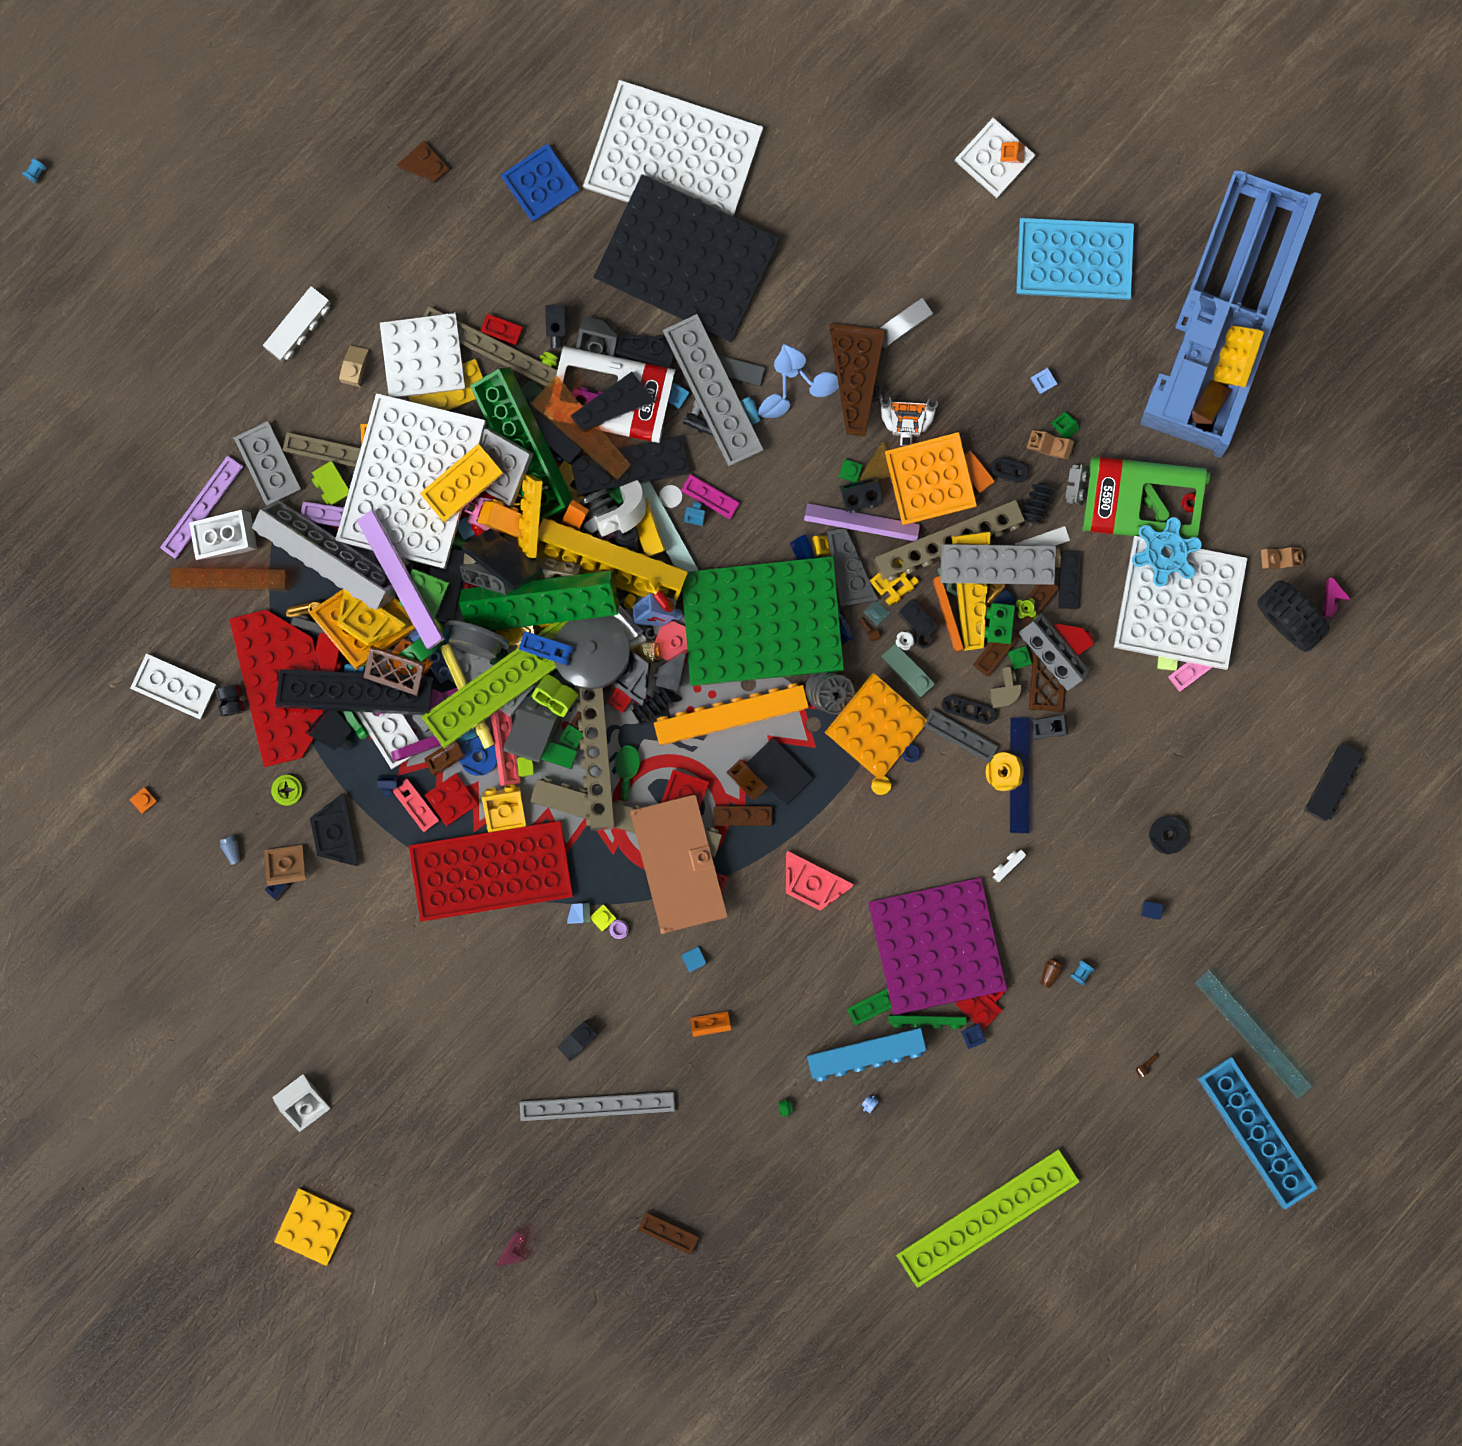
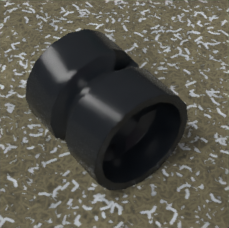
M240 685L226 686L215 690L217 700L221 702L218 706L221 717L245 712L243 701L239 699L242 696Z

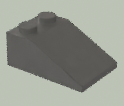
M526 697L517 713L503 751L539 763L561 725V716L556 715L547 706L539 704L533 698Z

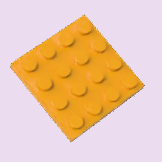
M959 432L885 451L902 525L977 507Z
M344 589L310 611L313 619L355 670H358L367 663L371 646L387 650L416 630L408 613L403 606L398 605L399 601L396 598L381 608L405 623L406 628L370 646H367L337 626Z
M872 673L824 733L870 773L881 780L901 756L905 748L910 745L922 730L927 719L876 674Z

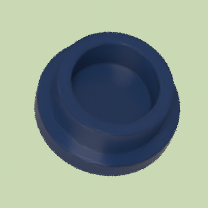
M912 743L902 753L903 759L909 763L916 762L921 756L920 748Z

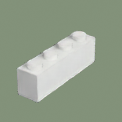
M310 287L263 346L280 361H288L293 356L295 347L297 345L300 346L305 341V335L308 331H313L318 325L317 320L321 315L325 316L328 313L331 303L313 287Z

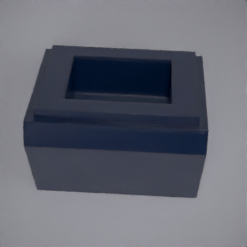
M287 883L267 886L265 891L278 901L291 886Z

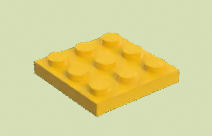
M1230 326L1226 333L1224 347L1219 354L1218 365L1213 372V381L1245 388L1264 332L1257 329Z
M298 1188L274 1242L328 1266L352 1212Z

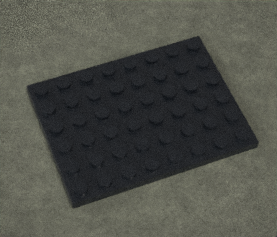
M641 174L593 278L682 320L697 314L705 331L732 342L780 238Z

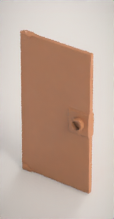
M696 795L629 811L661 934L727 918Z

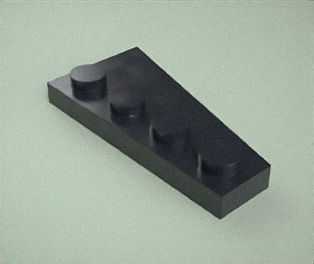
M631 371L573 413L571 419L581 432H584L609 420L639 410L641 407L654 404L655 400Z

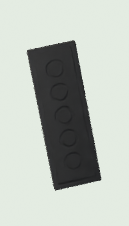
M682 436L663 439L660 443L648 442L579 456L571 463L578 496L592 494L603 489H617L636 480L642 484L690 474Z

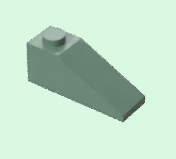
M896 644L881 656L919 699L935 685Z

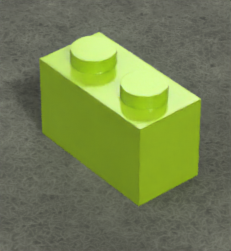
M332 461L312 472L314 478L311 480L317 489L321 487L324 492L321 496L327 505L337 506L347 500L349 489Z

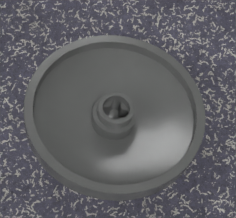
M608 616L568 621L559 630L555 638L556 642L574 647V651L570 653L568 659L570 660L568 666L557 662L554 663L561 676L578 688L599 689L615 682L628 665L630 658L628 637L621 625ZM559 649L557 656L561 657L563 650Z

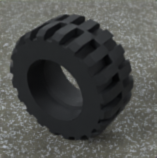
M1284 580L1276 581L1258 599V607L1266 619L1269 620L1280 634L1303 652L1311 651L1329 633V624L1318 609L1296 588Z

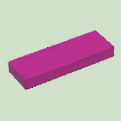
M691 474L681 489V492L729 520L740 504L738 501Z

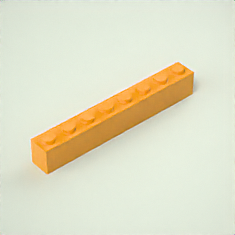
M798 683L787 685V689L781 691L780 688L768 690L769 694L761 695V692L750 695L749 699L743 700L742 697L732 699V703L724 705V702L712 704L713 708L705 709V706L695 708L694 713L687 714L686 711L675 714L676 717L668 719V716L659 717L657 722H654L659 746L808 709L803 685L799 686Z

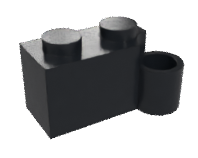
M911 599L898 611L897 615L917 635V647L927 649L932 641L930 635L938 628V625ZM919 637H927L929 644L926 646L920 645Z

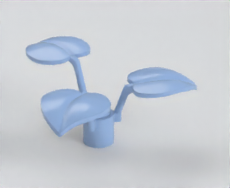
M783 344L781 352L774 362L775 370L782 373L783 395L773 394L767 397L761 404L758 415L763 418H777L789 410L790 403L785 399L787 396V376L792 378L799 372L808 384L812 385L809 390L810 394L816 397H825L834 393L839 388L837 375L832 372H823L814 378V382L811 381L801 370L806 363L804 354L794 347Z

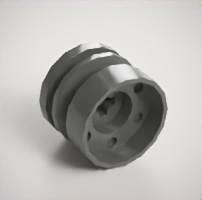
M607 489L594 492L579 502L580 505L589 510L586 516L589 520L583 525L586 533L592 536H596L597 532H599L596 517L618 508L617 506L607 507L613 501L612 497L606 498L609 495Z
M835 672L812 674L805 685V696L809 704L829 714H840L855 695L854 686L851 681Z

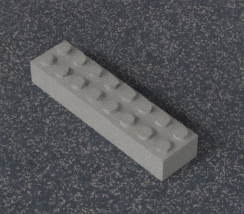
M280 500L259 510L252 529L257 531L260 536L266 537L275 546L283 548L290 556L298 558L307 567L313 568L322 577L330 579L337 587L345 589L351 596L360 599L371 609L377 610L394 600L397 593L382 567L347 544L335 541L336 537Z

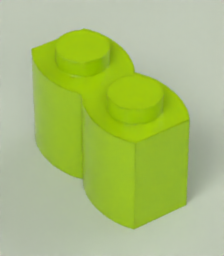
M547 674L532 694V698L536 702L547 706L553 713L561 717L567 714L578 697V694L572 688L562 685L555 677Z

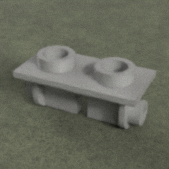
M1072 465V468H1070L1068 482L1075 484L1074 486L1067 485L1066 503L1074 504L1075 502L1082 506V502L1086 498L1085 485L1089 480V471L1084 465Z

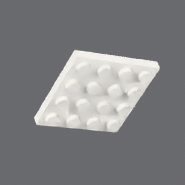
M456 313L380 323L389 397L401 398L465 389Z

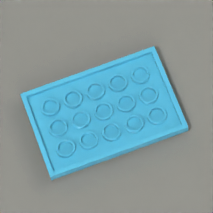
M1020 218L1016 294L1130 300L1134 224Z

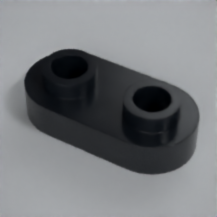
M996 458L990 466L991 473L994 476L1015 483L1025 481L1028 476V469L1024 464L1005 458ZM997 465H1002L1003 471H998ZM1015 471H1021L1022 475L1017 477Z

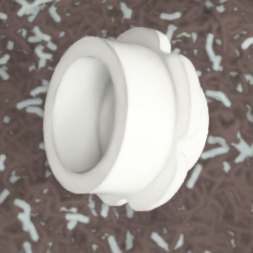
M900 632L897 635L896 645L901 647L902 650H908L914 645L915 640L910 632Z

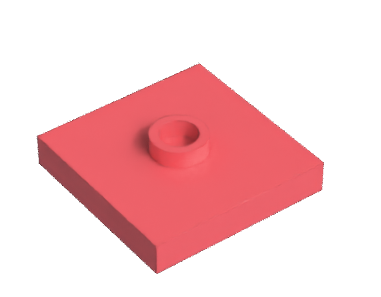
M674 621L661 626L650 654L667 661L683 650H687L686 627ZM687 654V659H686L685 667H686V665H687V663H688V654Z

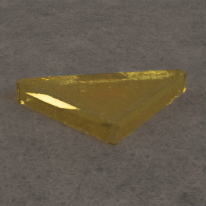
M881 442L858 481L874 477L878 480L891 477L885 455L886 447L884 442Z

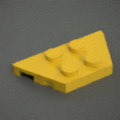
M344 589L337 626L367 646L406 628L405 623L384 609H371L366 603L354 598Z

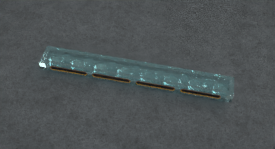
M1209 970L1194 982L1296 1099H1299L1312 1087Z

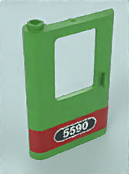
M1091 457L1090 479L1082 531L1140 537L1139 529L1143 525H1149L1155 532L1164 531L1166 522L1142 520L1139 518L1143 485L1145 483L1196 489L1191 524H1181L1179 535L1183 539L1198 538L1205 484L1209 483L1210 473L1207 472L1206 468Z

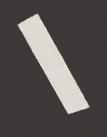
M1064 526L1015 543V545L1056 546L1070 541Z

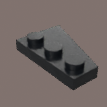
M620 335L614 353L615 356L667 368L671 367L674 357L663 335Z

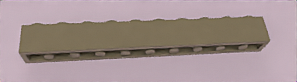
M543 777L542 780L537 779L531 803L586 819V814H590L589 807H585L584 795H588L587 790L579 788L578 791L571 790L572 786L564 783L558 786L552 784L553 780ZM616 800L615 803L612 802L614 828L636 834L629 811L643 807L634 805V808L627 807V803ZM597 805L593 810L596 814H602L605 809L603 806ZM708 827L705 833L711 855L715 858L722 835L718 834L719 830Z

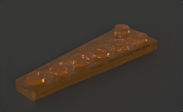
M558 376L531 403L535 409L616 480L631 466L598 426L581 432L571 419V415L583 406L578 403Z

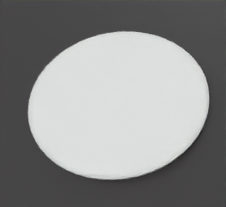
M668 485L660 491L659 499L665 507L673 508L680 504L682 493L678 487Z

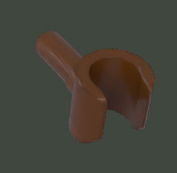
M860 618L859 621L865 628L869 640H879L878 630L871 631L865 620Z
M1156 1054L1136 1068L1139 1077L1149 1074L1147 1067L1158 1058Z

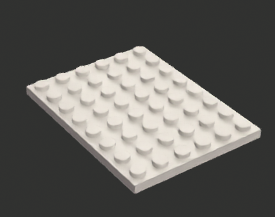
M619 80L583 188L629 202L641 174H644L734 217L763 127Z
M376 393L335 541L372 550L357 520L370 510H374L400 558L446 569L462 509L444 523L421 496L420 492L473 447L481 443L486 421Z

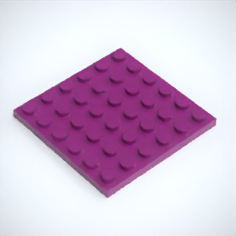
M981 878L868 902L893 1016L1007 991Z

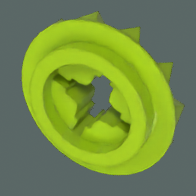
M282 775L273 782L271 793L277 803L289 806L300 799L302 786L300 781L294 776ZM286 782L289 788L295 789L289 792L288 799L285 793L279 792V790L285 789Z

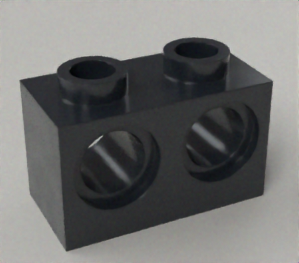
M876 477L839 486L846 512L856 513L861 511V508H876L879 504L883 503L879 481ZM870 490L876 491L872 498L866 497L867 492ZM856 495L857 499L854 502H848V497Z

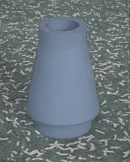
M234 835L220 839L221 844L219 846L229 860L230 865L240 862L238 839H235Z

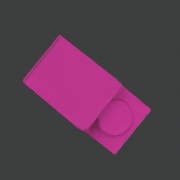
M1333 578L1326 580L1322 614L1324 618H1331L1333 614H1336L1337 603H1335V600H1350Z

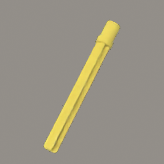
M447 643L441 646L440 650L458 690H460L468 682L451 644ZM485 721L475 727L484 749L495 744Z

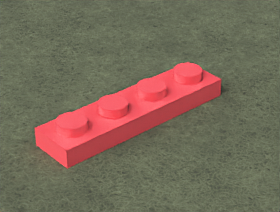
M498 710L491 715L500 786L519 784L521 782L518 772L517 755L503 751L513 726L512 718Z

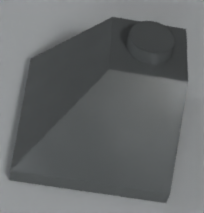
M584 316L579 330L576 349L614 356L617 335L603 320Z

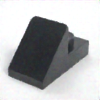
M1066 715L1031 720L1033 739L1061 737L1068 734Z

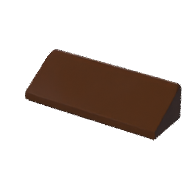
M1211 380L1192 410L1194 423L1212 424L1231 394V389Z

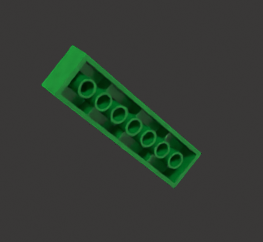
M499 368L470 385L490 429L533 453L526 475H534L542 481L539 523L542 522L543 518L549 520L567 510L569 504L574 499L511 368ZM521 485L520 492L524 498V491Z
M611 570L531 580L517 590H511L506 595L482 587L461 589L459 605L465 623L494 631L618 615L619 598Z

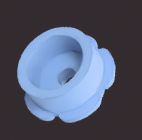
M875 1095L872 1098L870 1096L866 1098L862 1104L865 1107L863 1111L871 1113L879 1102Z

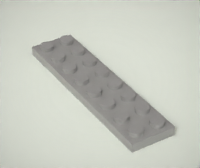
M696 314L664 329L665 338L728 467L762 452L763 448L698 315Z

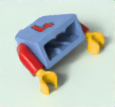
M655 577L647 580L645 584V589L654 594H648L636 604V597L628 594L623 602L624 607L632 608L634 624L664 626L673 619H681L682 610L675 608L674 599L666 597L661 590L656 588L659 581Z

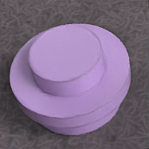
M615 920L611 923L609 931L612 937L622 939L627 936L629 927L625 921Z

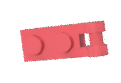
M405 779L398 788L392 789L393 793L423 832H426L439 822L438 818L408 779ZM409 790L411 794L405 798L403 793Z

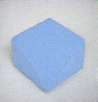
M571 904L567 924L590 923V904Z

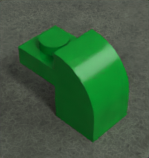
M419 637L398 655L422 662L443 643L441 641L432 649H427L421 637ZM408 664V666H409L410 669H412L413 667H415V666H412V665H409V664Z

